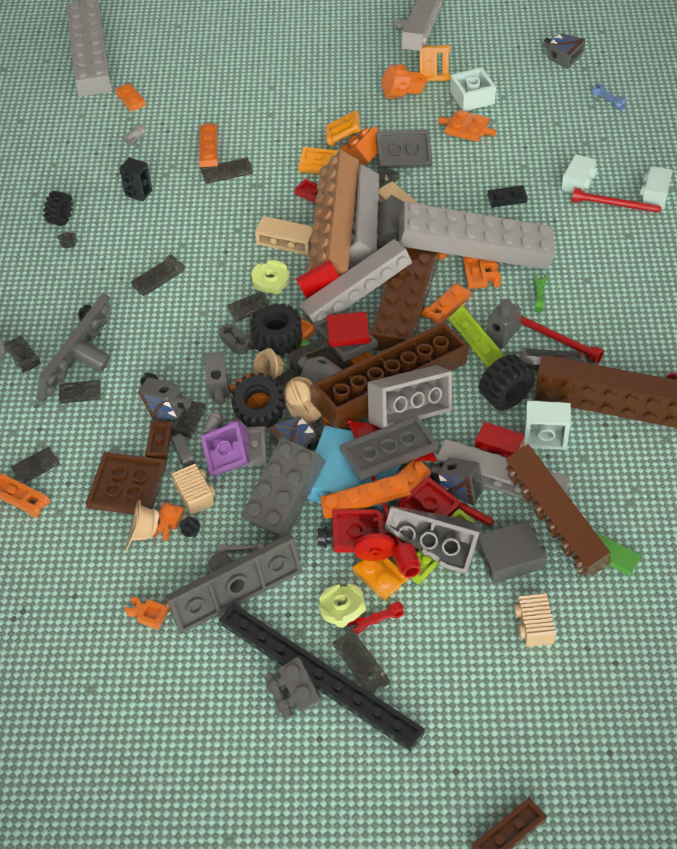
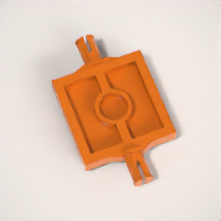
M457 110L450 119L440 116L438 120L439 124L447 125L445 134L476 142L484 135L495 137L497 132L496 129L487 128L490 120L489 117Z

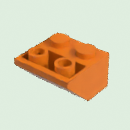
M375 126L370 129L366 127L359 135L355 133L348 139L349 143L344 144L339 151L342 150L358 159L359 165L368 164L377 155L376 132H379Z

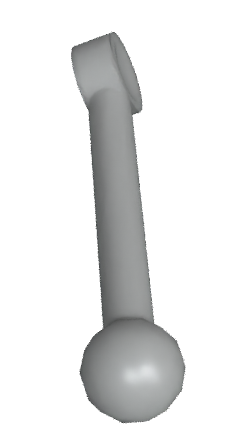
M262 543L245 546H226L225 544H220L217 549L218 552L258 550L264 547Z

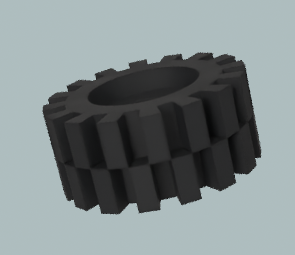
M56 190L52 191V193H49V197H46L47 202H44V220L58 226L66 225V222L69 221L68 217L72 215L70 212L73 211V208H71L73 206V202H71L73 199L70 194Z

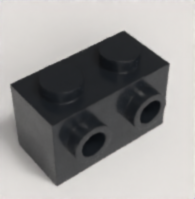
M129 157L119 168L124 193L129 198L143 202L153 191L148 164Z

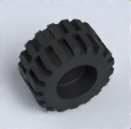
M273 303L270 306L268 304L264 308H259L257 310L258 313L252 315L253 318L250 321L252 340L259 352L271 348L274 353L285 356V353H292L293 349L296 350L299 347L298 344H301L303 338L301 317L296 309L293 310L292 306H286L283 303L280 305Z
M508 354L496 360L487 368L479 381L478 389L495 409L500 411L508 410L528 395L535 382V373L517 355Z
M251 373L249 378H246V376L242 377L241 383L237 381L235 384L236 389L233 388L232 390L233 397H231V403L236 417L245 426H266L268 429L271 427L272 422L274 424L278 422V417L282 418L283 410H285V399L281 385L279 386L276 379L272 380V376L268 374L264 377L263 373H258V376ZM257 393H263L270 397L268 405L260 410L251 409L246 405L248 399Z

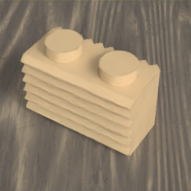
M192 464L171 473L173 484L190 515L214 506L213 497L216 494L211 484L207 485L205 482L207 478L203 469L198 470L196 464Z
M547 593L518 596V602L514 604L515 618H520L521 625H518L520 639L525 640L526 647L554 644L556 630Z

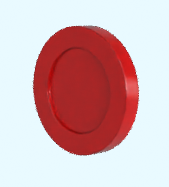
M385 534L364 535L355 541L354 553L360 559L367 561L384 560L392 556V551L396 547L395 541L392 537Z

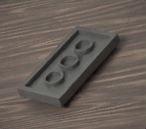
M417 416L340 445V452L359 481L438 449V444Z

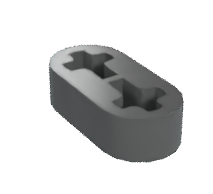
M225 324L220 327L219 331L222 342L233 352L245 354L249 351V338L235 325Z
M179 433L171 436L173 448L183 468L195 464L182 434Z

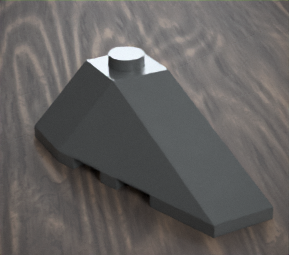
M396 506L390 507L385 524V529L406 543L413 544V546L421 550V553L430 556L442 567L464 574L468 573L480 534V524L456 517Z

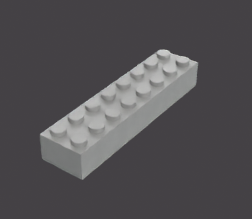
M98 0L66 3L74 77L78 96L112 92Z
M404 202L399 216V243L403 247L548 270L555 256L553 226Z

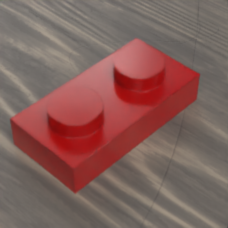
M304 179L295 188V195L317 203L315 199L318 195V184Z

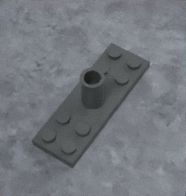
M102 293L40 374L37 399L44 402L48 396L51 397L57 388L56 385L59 381H64L68 369L75 360L100 373L106 368L111 356L89 344V341H93L96 338L98 329L104 327L108 321L107 313L110 309V296Z
M288 534L234 562L227 553L218 552L210 558L208 563L212 573L165 597L177 630L180 634H183L226 612L233 603L239 605L302 573L303 570L294 538Z

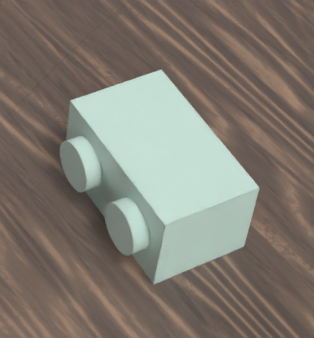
M575 154L563 176L562 190L570 193L574 192V187L581 188L582 191L588 190L592 178H595L597 174L596 160Z
M654 166L650 167V171L645 173L643 184L646 185H642L640 196H643L642 203L659 205L664 208L673 170Z

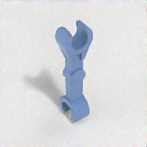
M600 83L596 84V88L591 87L593 95L603 96L607 101L613 102L620 111L626 108L623 105L627 102L624 97H617L611 92L605 91Z

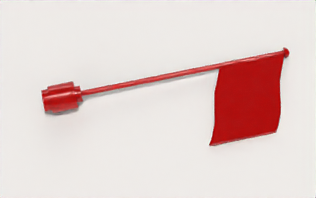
M349 419L346 422L347 426H350L355 439L381 429L371 423L355 422L353 419ZM432 452L411 461L437 462V459ZM375 475L371 476L372 482L377 481ZM386 502L381 503L385 511V514L388 517L389 509L387 507ZM394 535L398 545L392 551V555L397 568L405 578L415 577L421 571V562L413 544L402 543L401 539Z

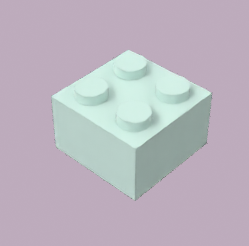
M482 67L453 74L450 79V93L462 111H470L495 104L496 86Z
M527 401L524 423V446L529 444L531 448L567 450L571 425V403Z

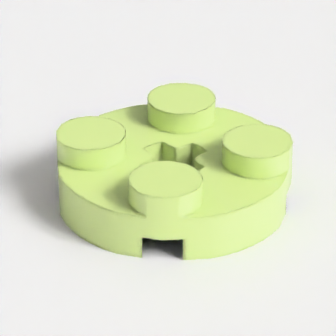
M268 260L267 264L263 265L259 263L253 268L251 273L254 289L266 293L280 294L282 289L290 282V273L287 266L277 260Z
M340 584L329 587L321 594L318 607L325 621L333 623L337 627H344L348 622L355 620L365 612L366 605L363 592L356 585L347 584L348 587H340Z

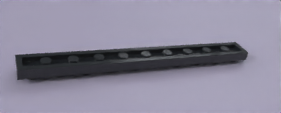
M233 603L218 619L221 626L281 666L298 656L302 658L317 690L411 752L424 736L425 728Z

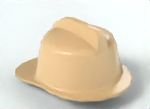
M267 348L256 355L253 364L254 374L258 376V373H263L264 377L268 374L272 376V380H277L283 374L285 363L271 348Z
M299 376L291 379L286 384L283 392L284 399L293 418L299 416L307 424L318 420L321 413L311 403L312 381L306 377Z
M139 499L135 507L133 524L126 541L125 552L131 541L147 540L157 530L158 511L141 506V500Z

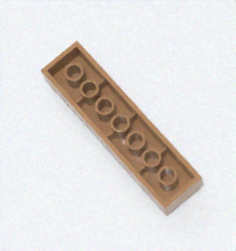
M342 150L333 155L326 166H322L319 171L318 195L315 199L317 202L314 211L315 219L312 225L313 235L310 240V260L307 267L308 272L331 260L339 277L348 271L359 166L358 159Z

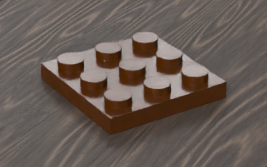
M104 452L85 503L87 509L134 515L138 499L141 500V506L153 509L166 469V459Z

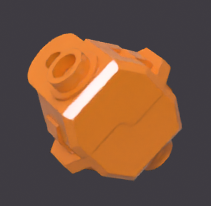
M402 64L391 65L383 75L381 87L386 98L401 99L406 94H421L428 80L421 73L408 72L407 68Z

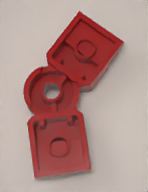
M426 477L411 491V495L404 497L399 502L398 507L451 516L461 507L462 502L431 478ZM332 509L334 553H354L355 541L368 534H385L394 539L395 546L398 543L394 534L385 529L387 516L384 517V514L379 510Z

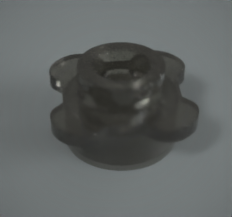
M65 232L57 236L62 248H73L78 242L74 233Z

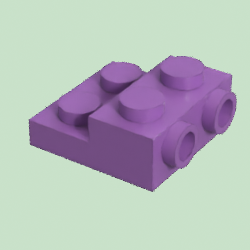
M231 421L225 427L211 429L207 434L201 436L210 476L216 477L251 463L247 448L250 442L244 424L238 421Z

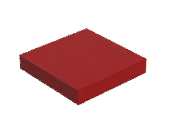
M331 260L295 279L308 299L337 279L339 275Z
M367 311L327 316L329 347L370 343Z

